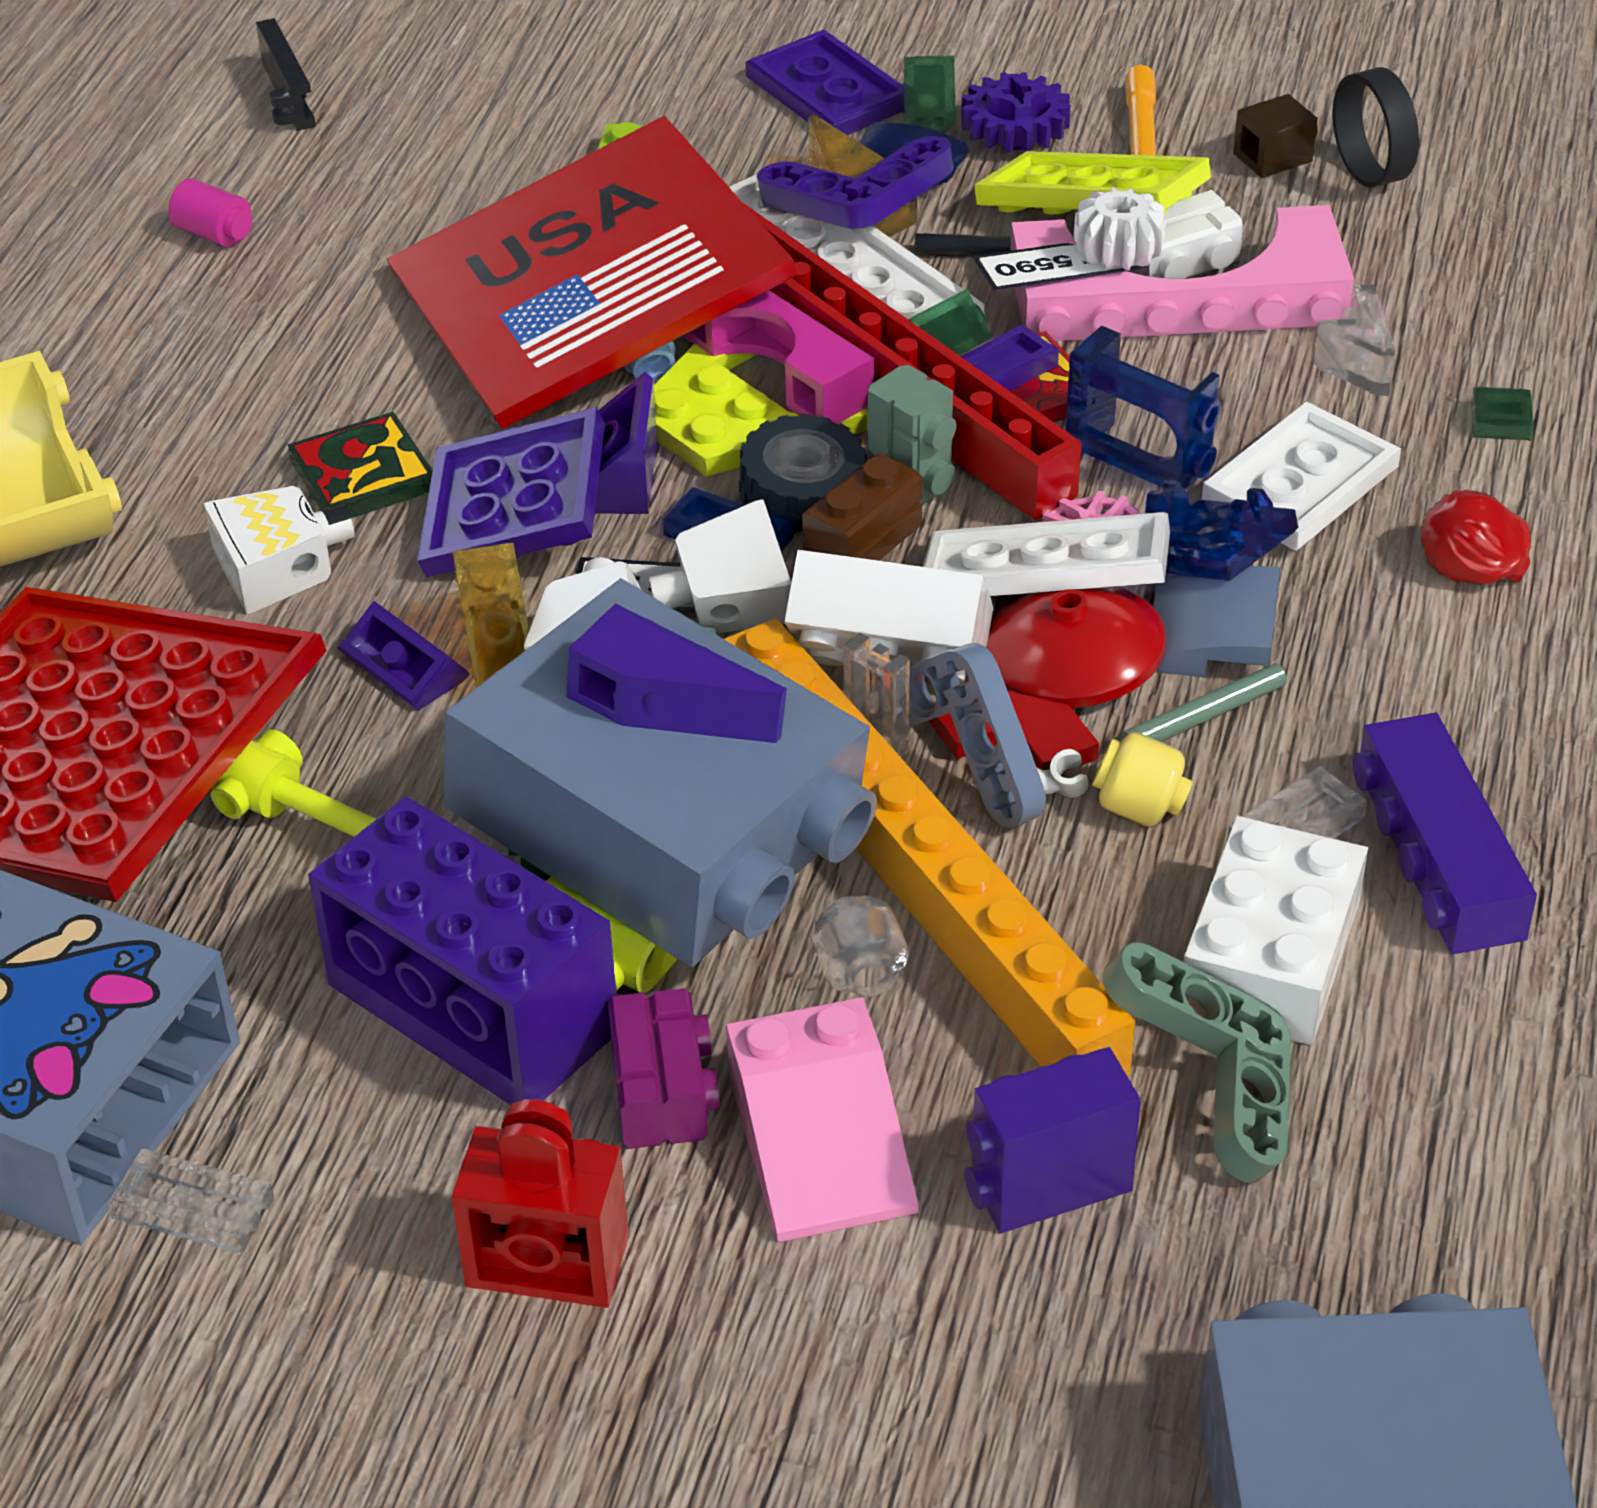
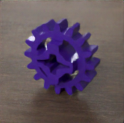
M1004 72L1000 74V80L997 81L989 77H983L982 87L970 85L968 87V95H962V129L970 130V139L972 141L985 138V147L989 149L997 144L1004 145L1005 152H1011L1012 150L1031 151L1032 144L1036 143L1047 148L1050 146L1051 138L1062 139L1064 137V129H1069L1070 96L1067 93H1061V85L1059 83L1047 86L1046 77L1040 76L1035 80L1028 79L1027 72H1021L1020 74H1007Z

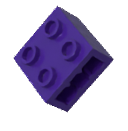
M1110 1046L1083 1055H1070L1057 1063L1019 1075L1002 1076L990 1084L975 1088L974 1119L966 1123L967 1139L972 1151V1166L965 1168V1182L975 1207L978 1210L987 1208L1000 1234L1133 1190L1141 1098Z

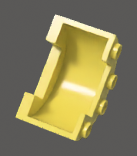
M40 351L0 362V567L111 534L113 532V513L122 511L121 500L112 477L102 479L86 448L76 450L67 432L61 407L70 403L64 378L60 370L50 372Z

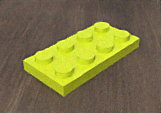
M1026 151L974 184L977 205L998 206L1000 212H1017L1027 207L1042 208L1043 213L1055 215L1066 213L1073 209L1078 210L1079 202L1089 198L1091 192L1100 191L1107 193L1111 187L1118 191H1127L1133 188L1136 194L1148 193L1153 195L1154 202L1164 206L1165 215L1169 207L1179 200L1190 197L1193 190L1209 180L1211 173L1209 157Z

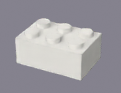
M797 550L784 622L791 635L816 663L842 666L844 659L868 662L867 667L869 669L890 674L968 643H979L986 647L993 605L983 575ZM965 669L956 672L960 683H963L965 676H968Z
M1237 816L1185 953L1184 963L1268 1004L1285 1020L1290 1031L1291 1041L1313 1046L1360 902L1368 847ZM1186 995V999L1193 1010L1201 1017L1208 1019L1201 1005Z

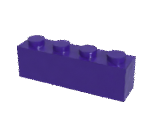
M1438 713L1364 725L1360 752L1355 753L1353 757L1355 781L1361 791H1368L1375 805L1376 819L1380 831L1384 836H1391L1399 852V863L1404 878L1408 882L1415 883L1423 898V910L1432 930H1439L1451 955L1527 941L1537 893Z

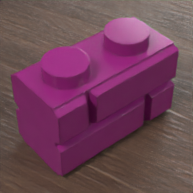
M686 988L654 991L650 997H647L644 993L612 996L610 1001L607 1002L623 1145L633 1149L659 1146L664 1140H669L671 1144L704 1140L708 1135L707 1111L720 1110L715 1067L702 1069L700 1057L712 1056L708 1015H694L691 992H688Z

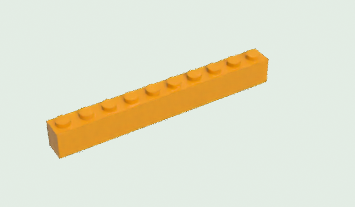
M774 618L725 638L724 640L870 726L862 786L876 795L877 807L872 823L856 847V850L1041 1067L1057 1063L1070 1055H1083L1110 1046L1126 1075L1129 1077L1131 1073L1135 1020L1127 1011L1116 1005L1109 997L1104 985L777 618Z

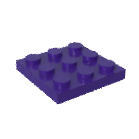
M597 407L437 447L417 562L426 578L449 572H461L469 567L502 559H515L527 553L556 546H569L578 541L592 538L605 423Z

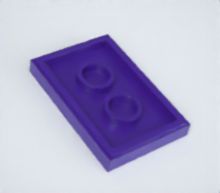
M824 29L745 61L746 77L832 141L913 108L912 91Z

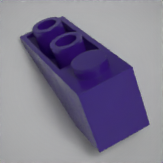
M616 603L569 647L566 697L622 726L777 743L781 738L787 688Z

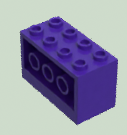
M405 796L308 873L329 986L509 1105L521 1100L544 1101L611 1040L607 1001H610L612 996H617L610 920L409 797Z

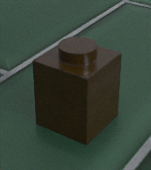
M1289 93L1237 110L1233 154L1261 178L1313 162L1315 138L1318 134V118Z

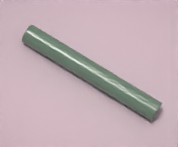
M1274 663L1121 732L1120 741L1122 742L1129 733L1138 732L1162 742L1285 686L1287 683L1285 671L1279 664Z

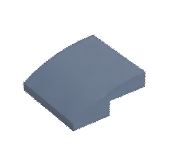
M1214 567L1166 578L1164 583H1157L1153 607L1159 613L1164 624L1166 648L1163 660L1155 672L1205 678L1208 660L1270 666L1280 567Z

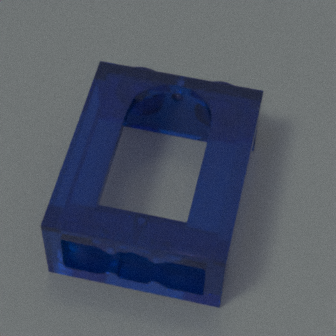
M1101 325L1070 353L1065 431L1082 442L1081 452L1181 495L1198 478H1205L1216 460L1217 449L1213 446L1215 424L1221 412V402L1217 400L1220 375L1211 372L1193 390L1177 385L1119 360L1121 333ZM1116 399L1124 400L1162 418L1171 427L1176 437L1177 448L1175 454L1169 457L1154 455L1106 434L1115 424Z

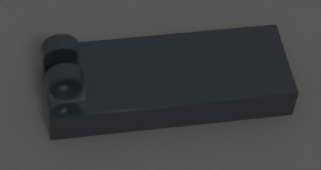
M275 18L256 22L262 65L275 88L269 94L271 105L275 107L272 110L274 123L277 125L293 123L297 131L316 127L315 117L305 100L307 97L306 93H311L310 83Z

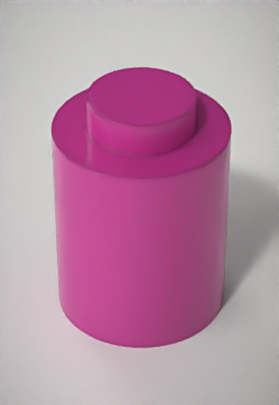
M188 178L183 180L175 188L170 198L168 214L171 223L176 228L224 247H233L244 239L251 229V208L245 198L197 179Z

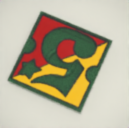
M394 411L287 444L291 463L321 511L344 504L350 517L353 518L429 493L433 470Z

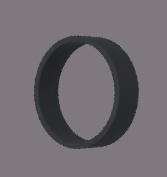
M1384 67L1345 76L1339 82L1335 91L1332 119L1337 147L1347 170L1360 184L1366 187H1376L1405 179L1414 169L1419 150L1417 117L1406 87L1395 73ZM1366 85L1377 98L1386 121L1389 149L1385 169L1375 159L1364 131L1362 101Z

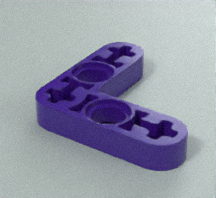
M930 136L919 138L906 144L856 178L797 162L786 161L773 163L762 168L757 174V182L761 201L769 207L844 228L861 229L879 223L953 172L954 164L949 140L943 137Z

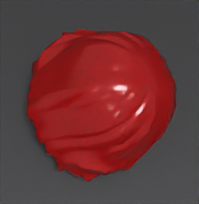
M1467 489L1463 491L1454 490L1451 494H1445L1440 501L1436 502L1432 508H1429L1425 514L1426 518L1423 520V525L1420 527L1421 544L1425 549L1428 564L1439 575L1446 576L1456 583L1462 581L1478 585L1492 584L1503 579L1515 582L1521 581L1530 565L1531 536L1527 521L1506 508L1495 497Z

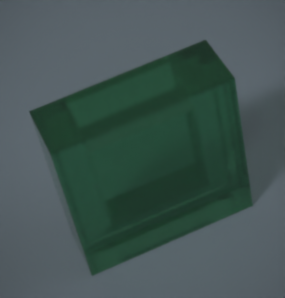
M1473 387L1471 398L1473 438L1531 441L1534 422L1530 390Z

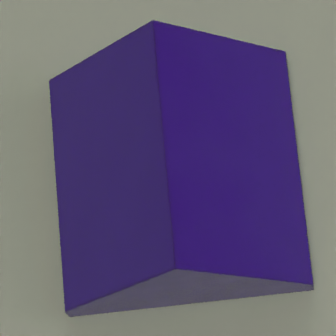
M644 372L598 410L605 423L595 513L649 514L657 449L654 379Z

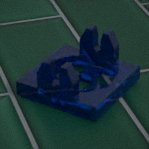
M1165 480L1162 483V492L1150 491L1146 497L1145 514L1168 513L1170 537L1166 564L1167 574L1231 581L1299 528L1295 509L1273 507V503L1264 489H1248L1247 500L1235 499L1230 503L1199 499L1190 505L1188 494L1180 482ZM1204 527L1222 528L1204 534H1196ZM1226 543L1218 547L1205 548L1213 544Z

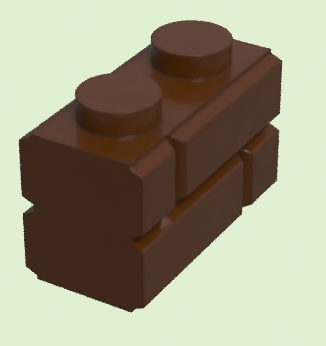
M882 453L876 454L861 466V470L852 473L802 514L803 535L806 537L803 541V550L869 560H881L922 525V504L919 500L922 499L923 477L918 471Z

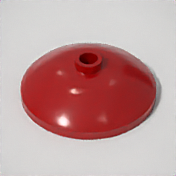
M1120 586L1023 593L1005 605L991 619L986 648L992 653L997 662L1007 691L1069 704L1071 708H1077L1117 699L1145 683L1155 673L1163 660L1166 640L1163 621L1155 608L1135 593Z

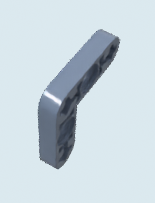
M968 643L874 679L866 685L863 699L866 714L871 723L884 733H894L950 713L983 803L990 817L998 825L1004 828H1014L1037 818L1043 813L1046 804L1043 783L997 662L985 646L979 643ZM965 669L969 681L960 684L956 672ZM925 675L934 688L936 702L927 691ZM901 693L905 705L897 707L893 696ZM985 722L991 726L995 734L997 749L994 748L987 737Z

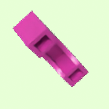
M769 290L682 336L712 356L749 353L767 356L785 365L786 407L798 415L810 414L811 417L818 418L823 416L839 424L868 407L869 385L874 383V358Z

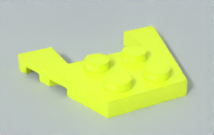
M694 343L654 384L657 442L705 477L740 468V449L742 443H746V436L752 430H757L760 424L766 421L777 420L780 416L788 415L792 417L799 415L795 412L787 411L764 393L759 392L729 371L757 354L737 353L712 356ZM864 409L840 423L849 427V431L852 434L863 433L868 430V410Z

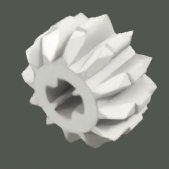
M1111 187L1107 193L1100 191L1091 192L1089 198L1079 202L1078 212L1075 214L1074 241L1076 242V252L1086 256L1088 263L1105 264L1108 270L1114 266L1122 267L1126 271L1134 264L1142 267L1148 266L1151 259L1161 255L1162 246L1165 244L1166 218L1164 216V206L1154 202L1153 195L1148 193L1136 194L1133 188L1127 191H1118Z

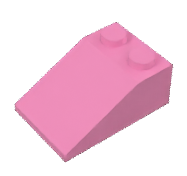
M863 997L726 1024L729 1081L778 1243L918 1213L919 1204L882 1050Z

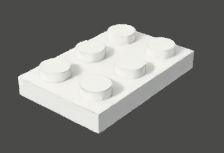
M1306 401L1203 483L1201 501L1297 551L1399 466L1401 448Z

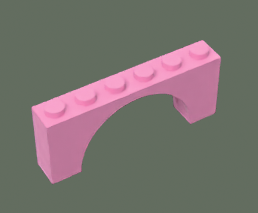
M1330 205L1277 208L1274 237L1269 246L1252 261L1221 274L1191 279H1167L1123 271L1014 287L1023 326L1035 334L1046 331L1055 341L1349 325L1355 279ZM1065 219L1011 222L1010 251L1061 243L1076 245L1073 236L1067 228Z

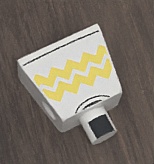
M294 486L203 503L212 549L246 614L256 612L326 581L331 575L327 546L355 537L353 523L344 504L314 513L301 489Z

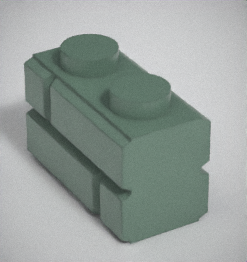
M901 365L869 385L868 456L871 459L876 454L882 453L918 471L923 477L922 499L919 500L923 505L935 496L944 493L950 487L955 477V467L951 464L952 438L956 431V421L952 418L953 390L934 379L927 381L926 374L910 365Z

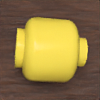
M1133 732L1124 737L1122 742L1112 738L1091 786L1100 789L1099 802L1104 809L1144 827H1152L1161 821L1166 812L1175 816L1179 815L1193 781L1182 776L1185 768V757L1181 751L1144 734Z

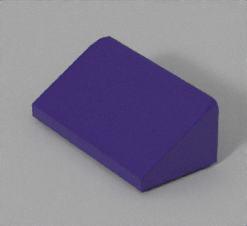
M375 601L371 603L337 647L339 651L417 710L422 709L463 683L471 674L450 656Z

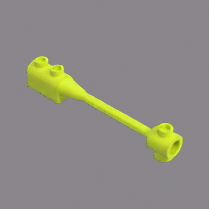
M268 729L255 741L252 740L211 789V799L221 813L231 819H239L248 809L266 818H273L281 814L289 806L353 837L376 820V818L300 784V768L303 764L301 752L288 736L274 729ZM553 877L546 881L610 920L616 992L622 985L640 993L650 991L678 960Z

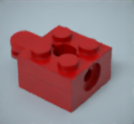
M541 1100L514 1102L503 1117L502 1129L482 1126L474 1127L451 1195L465 1287L609 1308L629 1238L621 1146L602 1144L587 1138L574 1140L568 1113L552 1103Z

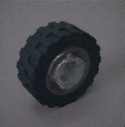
M799 414V416L792 417L785 415L771 422L766 421L760 424L757 430H752L746 436V443H742L740 449L739 492H741V501L745 506L763 499L773 528L778 527L785 529V532L796 533V531L803 532L802 514L852 473L861 470V466L867 462L866 447H862V440L857 434H852L849 431V427L842 423L832 422L830 418L823 416L818 418L811 417L810 414Z

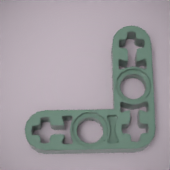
M1141 942L1127 945L1104 967L1102 979L1109 997L1125 1011L1217 1056L1213 1131L1214 1152L1219 1163L1230 1175L1247 1183L1258 1182L1285 1159L1288 1149L1291 1037L1285 1020L1268 1004L1150 945ZM1186 995L1201 1005L1208 1016V1020L1193 1010L1186 999ZM1242 1078L1250 1081L1258 1089L1264 1103L1255 1099L1247 1091Z

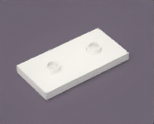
M1158 512L934 531L931 535L923 567L983 575L990 596L1164 583L1170 537L1168 513Z

